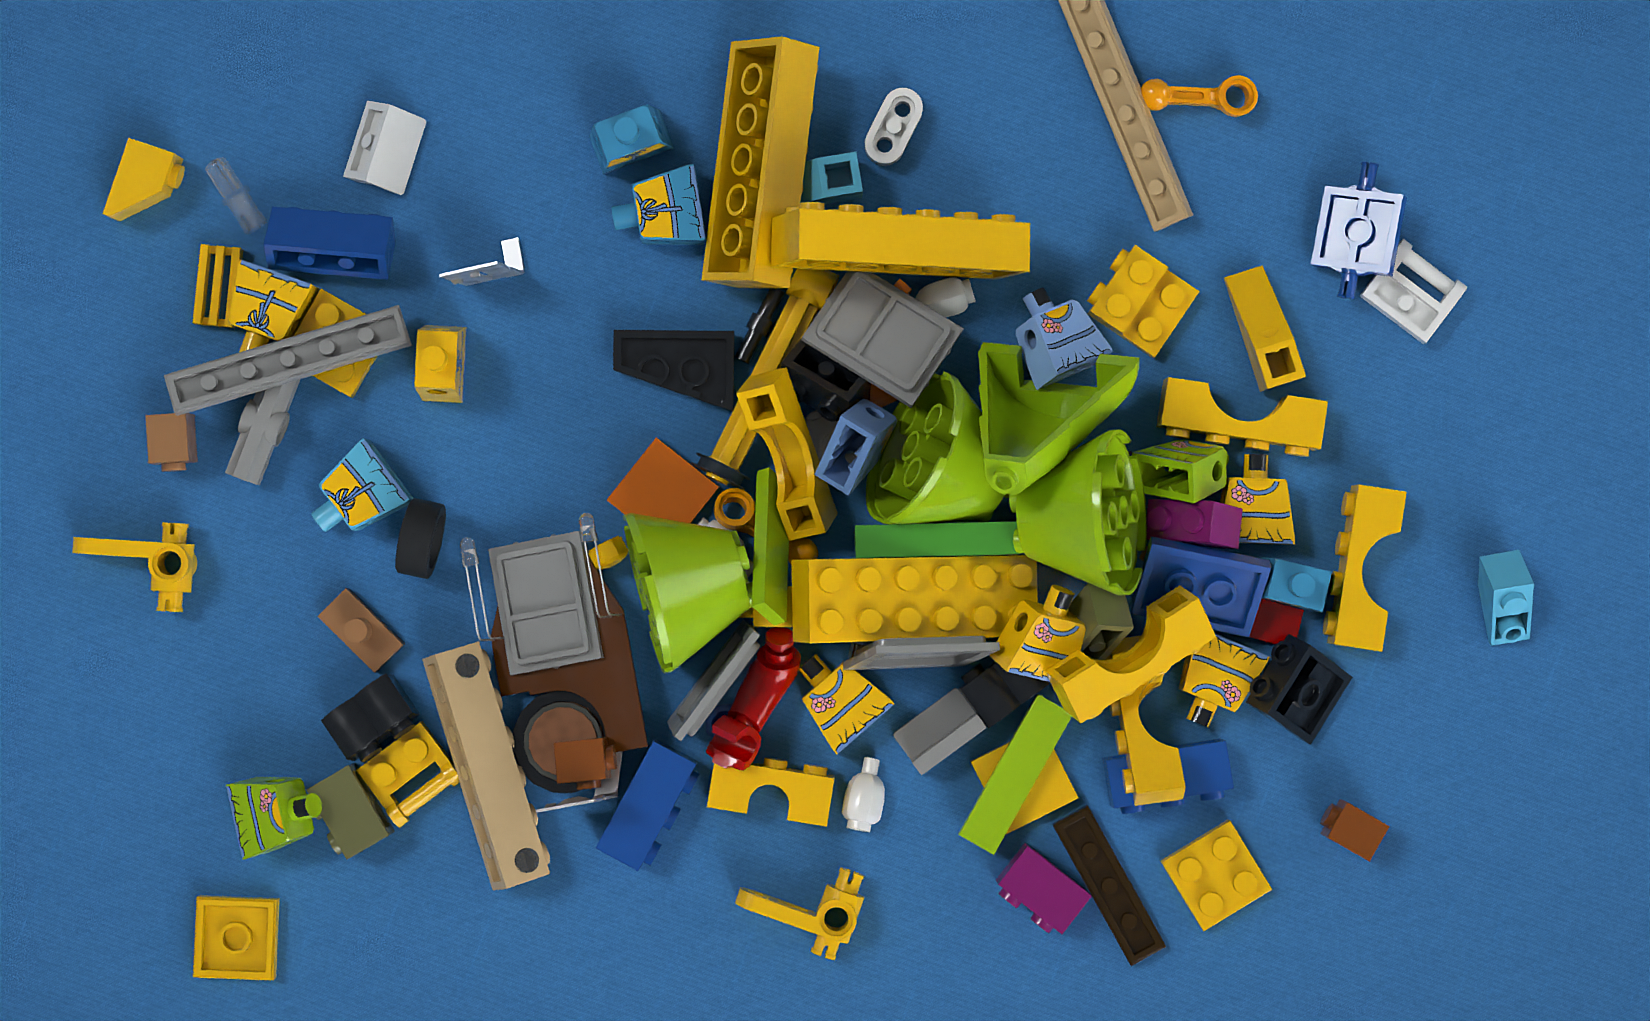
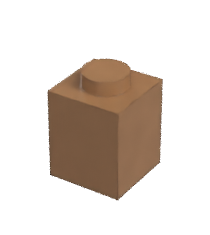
M175 413L145 415L148 464L161 465V472L185 471L186 463L198 462L194 414L186 413L179 416Z

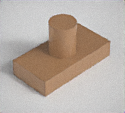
M345 588L317 616L374 673L378 672L405 645L349 588Z

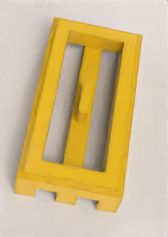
M208 244L200 245L193 324L235 328V326L228 323L237 267L239 260H242L243 257L242 248L210 246ZM211 254L215 255L210 313L209 317H205ZM225 256H231L225 319H220L219 311Z

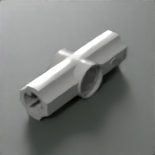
M300 379L256 392L254 399L249 400L239 421L238 432L240 435L225 473L260 485L273 449L281 443L290 420L288 411Z

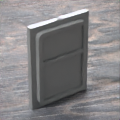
M847 271L830 297L825 300L824 306L810 324L801 340L912 408L923 390L928 387L929 381L945 357L950 354L951 348L964 328L874 273Z
M581 531L560 535L552 534L550 537L520 543L514 542L511 545L488 549L510 675L548 668L558 669L564 665L604 658Z
M744 619L668 719L669 728L673 736L678 740L682 741L686 734L690 737L694 736L759 649L760 644L756 640L760 634L753 625H750Z
M985 636L879 639L855 651L854 657L843 662V670L965 666L999 651L1000 644L999 642H986Z

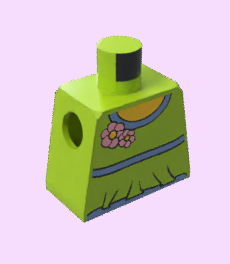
M1184 439L1132 452V455H1137L1145 494L1196 503L1224 488L1227 483L1226 466L1229 457L1225 448L1220 445ZM1164 467H1169V472L1165 471Z
M253 777L226 784L242 860L275 851L313 833L312 818L318 817L321 814L322 802L317 794H306L304 781L300 777Z

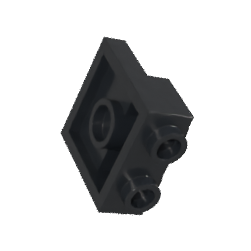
M1288 634L1284 641L1278 642L1271 651L1272 660L1263 675L1257 676L1251 682V694L1246 703L1267 718L1281 725L1300 740L1311 745L1353 677L1310 644Z

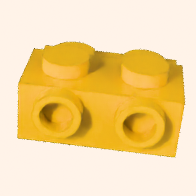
M1134 245L1129 252L1124 248L1119 252L1109 267L1115 274L1107 285L1101 281L1098 283L1087 302L1093 305L1087 314L1151 358H1155L1200 291L1167 270L1168 266L1137 245Z

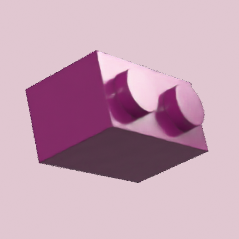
M1148 499L1146 540H1150L1152 536L1208 548L1238 549L1243 509L1215 501L1189 503L1180 500Z
M1026 842L996 879L998 885L1002 887L998 894L1015 908H1018L1022 903L1033 911L1034 914L1030 919L1047 933H1050L1054 928L1063 934L1092 897L1086 889Z

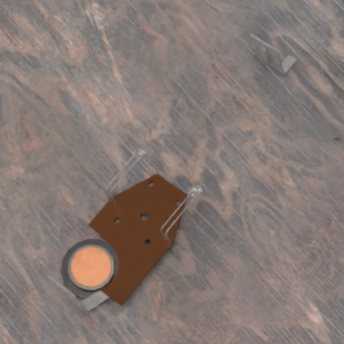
M519 238L501 241L505 264L495 261L442 273L439 276L450 280L453 284L459 283L468 286L524 274ZM583 513L579 517L580 537L586 551L585 555L604 658L564 665L558 669L548 668L510 675L498 607L491 636L489 634L477 566L480 563L477 557L475 542L470 537H465L460 542L462 564L466 568L477 636L480 641L492 642L501 697L529 692L530 695L545 693L536 697L521 711L513 729L515 743L513 753L518 766L522 767L525 776L534 785L550 792L575 793L580 791L577 790L576 782L557 784L554 743L608 737V745L615 746L617 768L611 770V778L601 779V787L595 789L593 799L580 796L567 798L557 805L556 803L546 804L544 808L537 809L536 813L618 797L622 752L648 746L625 612L602 577L596 543L598 536L594 518L590 513ZM594 541L600 573L589 559L587 542ZM475 565L486 630L490 639H481L479 635L468 566Z

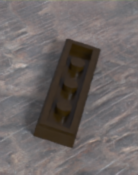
M1088 805L1054 822L1052 825L1129 964L1133 966L1165 948V943Z

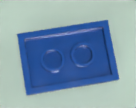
M1151 536L1142 565L1141 579L1130 605L1131 614L1147 617L1146 606L1176 587L1182 586L1199 598L1213 630L1249 637L1271 570L1270 560Z

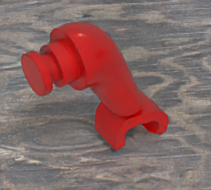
M774 627L766 632V644L757 652V658L750 666L728 715H723L712 725V733H715V736L710 741L705 753L713 758V763L725 769L733 767L744 771L754 761L761 745L762 738L759 732L799 671L801 656L799 651L794 648L793 631L788 628Z

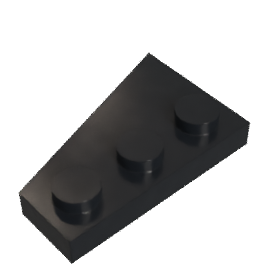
M614 330L613 370L733 411L735 332Z

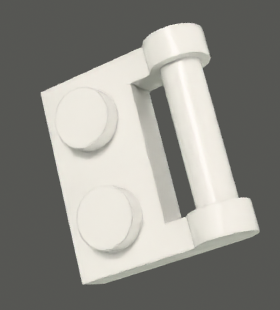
M1402 239L1398 244L1393 277L1375 275L1360 294V297L1422 344H1425L1464 294L1467 286L1458 279L1455 282L1411 250L1413 245ZM1401 262L1444 294L1442 300L1438 302L1398 272L1396 269Z

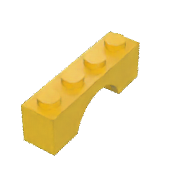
M787 367L749 376L736 395L749 431L757 432L763 438L771 453L777 476L778 492L776 506L788 540L791 541L826 533L838 512L827 482L814 475L820 461Z
M1167 377L1163 380L1156 427L1166 428L1165 435L1170 437L1189 439L1190 432L1206 435L1205 442L1229 445L1230 438L1245 440V448L1269 451L1271 444L1285 446V454L1309 457V450L1316 451L1321 449L1328 401L1287 395L1281 398L1275 409L1265 418L1258 421H1241L1228 416L1217 406L1211 395L1208 383Z
M1357 484L1351 486L1350 492L1344 493L1341 515L1346 516L1344 532L1339 531L1335 544V555L1340 556L1338 572H1332L1329 583V594L1334 595L1332 611L1326 612L1323 622V634L1328 635L1327 643L1382 652L1388 611L1377 605L1368 595L1362 579V567L1365 556L1378 540L1387 535L1401 532L1407 492Z
M1178 586L1146 606V625L1140 639L1128 652L1117 658L1098 660L1087 656L1078 649L1045 670L1063 709L1079 723L1093 719L1120 698L1132 695L1137 690V687L1148 680L1166 673L1172 665L1181 659L1202 650L1206 643L1216 638V635L1197 596L1182 586Z
M1141 636L1124 638L1106 660L1117 658L1128 652ZM1163 675L1153 677L1137 687V690L1132 695L1120 698L1109 705L1112 717L1119 716L1121 730L1115 731L1116 746L1119 755L1126 754L1128 769H1122L1125 794H1133L1135 806L1184 798L1186 786L1179 749L1154 739L1146 731L1139 717L1138 709L1142 700L1148 693L1162 685Z

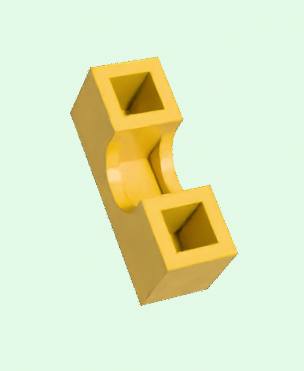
M764 757L763 764L752 762L744 771L733 767L725 769L714 763L707 807L747 814L750 796L754 790L763 785H775L781 788L788 797L789 809L787 820L827 827L835 777L834 775H827L828 768L824 766L804 764L803 770L787 768L788 761L767 757Z

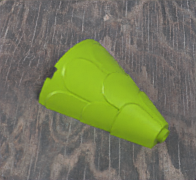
M983 342L981 349L978 351L981 380L979 394L982 416L979 417L985 475L989 485L1001 494L1016 495L1059 465L1069 452L1077 447L1127 398L1138 376L1140 358L1099 354L1096 360L1097 387L1053 383L1037 390L1032 380H1024L1022 346Z

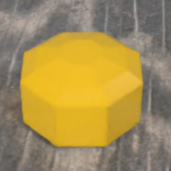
M619 535L597 545L601 570L617 565L627 556L629 550ZM594 547L589 550L588 556L595 568L599 569L596 549Z

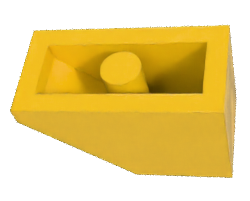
M128 138L102 214L111 219L122 221L171 197L173 188L178 189L184 177L185 167L182 166L183 158L173 152Z

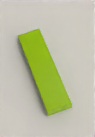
M768 467L757 471L752 607L775 626L787 622L789 540L776 506L778 492L777 476Z
M1039 694L1035 696L958 835L989 853L995 854L1072 717L1069 713Z

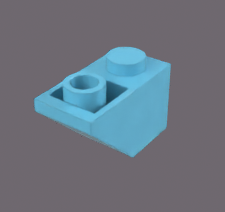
M856 152L805 161L803 192L800 203L821 202L828 204L862 198L863 188Z
M1520 550L1480 556L1478 587L1490 646L1530 639L1534 582Z

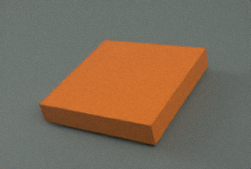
M656 437L608 497L607 501L623 514L635 513L692 523L719 489V486Z

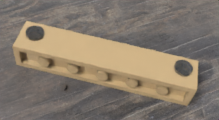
M478 641L422 659L492 890L508 889L550 874L548 868L550 855L546 845L540 841L536 829L538 816L534 806L528 803L524 789L526 786L525 773L522 767L516 763L513 754L514 737L510 728L505 726L502 718V698L499 691L495 687L493 688L489 675L491 663L487 652L481 649L480 642Z

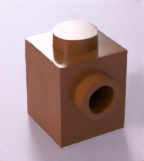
M608 737L554 743L557 784L576 782L577 790L601 787V779L611 778V770L617 768L615 746L608 745Z
M1339 799L1337 805L1330 804L1322 816L1320 824L1324 828L1320 834L1370 862L1390 826L1352 804Z

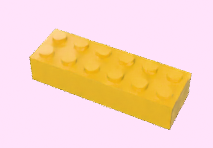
M783 36L731 42L702 281L736 288H790L793 268L771 267L772 218L786 213L787 207H800L805 161L808 152L810 120L813 111L815 80L818 71L820 48L818 46Z
M802 202L800 207H787L786 213L772 218L771 267L1001 279L1030 272V223L1016 222V216L1010 214L991 215V219H978V213L955 212L954 217H940V210L923 209L916 210V214L902 215V208L880 207L877 208V212H864V206L846 204L839 205V209L825 210V203Z
M1026 555L791 560L793 642H867L888 638L985 636V638H994L1001 635L1019 602L1029 600L1038 603L1037 561L1028 558Z

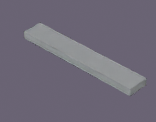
M399 305L172 372L164 375L174 413L179 416L409 347L412 344Z

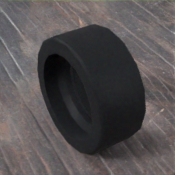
M418 498L410 501L398 538L395 568L398 573L428 579L432 575L439 556L445 529L446 508L444 504Z

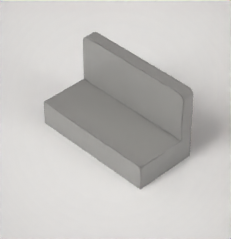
M954 688L895 731L893 736L922 776L987 727L961 692Z

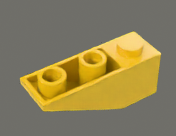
M1263 265L1224 277L1259 391L1262 392L1306 377L1294 337Z

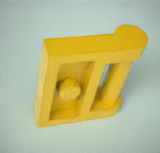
M423 721L419 722L409 732L398 738L356 770L385 808L390 819L399 828L410 821L409 816L449 785L455 787L460 783L454 762ZM436 762L441 772L399 803L393 796V793Z

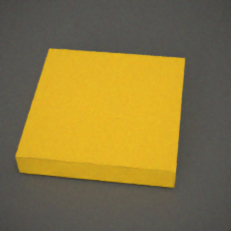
M1009 742L970 761L983 788ZM1054 749L1006 834L1078 799Z
M197 896L193 977L275 980L280 898Z

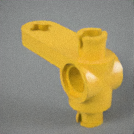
M162 522V542L73 537L72 553L148 558V568L151 573L150 590L158 591L156 611L183 612V592H192V577L197 569V558L194 553L195 544H186L189 524ZM171 552L178 554L181 559V567L173 575L165 568V559Z
M840 867L835 885L826 884L816 912L744 887H740L735 904L749 911L817 934L811 952L821 956L824 947L828 946L825 958L835 960L840 942L848 944L856 927L857 918L865 898L858 894V891L865 876L854 871L851 881L848 882L851 873L850 869ZM833 907L844 909L848 915L847 922L841 927L828 925L824 917L829 909Z

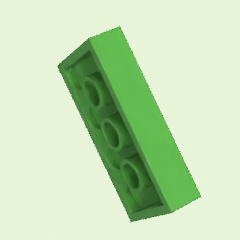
M1017 521L855 525V558L1019 555L1020 553H1016L1013 544V534L1015 529H1017Z

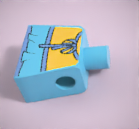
M363 438L319 483V487L328 498V501L311 514L325 532L342 520L346 522L351 530L358 531L408 506L414 498L373 443Z

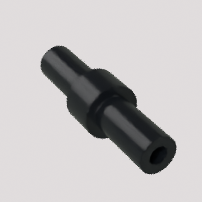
M769 288L757 314L753 312L746 325V328L749 330L735 358L747 364L750 363L762 337L768 336L774 324L771 319L785 292L778 288Z

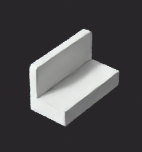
M367 101L343 177L356 182L375 185L395 194H404L424 132L426 120L390 104Z

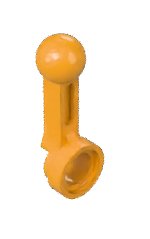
M1241 75L1229 77L1217 88L1169 86L1161 79H1150L1141 87L1143 99L1152 111L1161 110L1167 105L1210 106L1221 110L1228 116L1240 117L1253 110L1258 100V91L1255 84L1249 78ZM1229 87H1238L1243 91L1245 102L1241 108H1234L1228 104L1226 91Z
M729 488L721 492L714 505L716 520L727 529L737 530L754 537L755 504L751 495L739 488ZM731 502L738 503L743 507L745 515L740 519H730L724 514L723 506ZM800 538L789 541L788 562L790 564L791 560L818 558V549L812 540Z

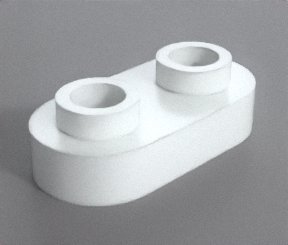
M897 88L891 91L882 103L865 138V152L868 158L875 164L887 166L894 164L901 158L922 116V100L915 91L908 88ZM899 104H906L910 109V113L905 117H900L895 113V107ZM882 139H887L891 142L892 149L886 153L881 152L877 148V143Z

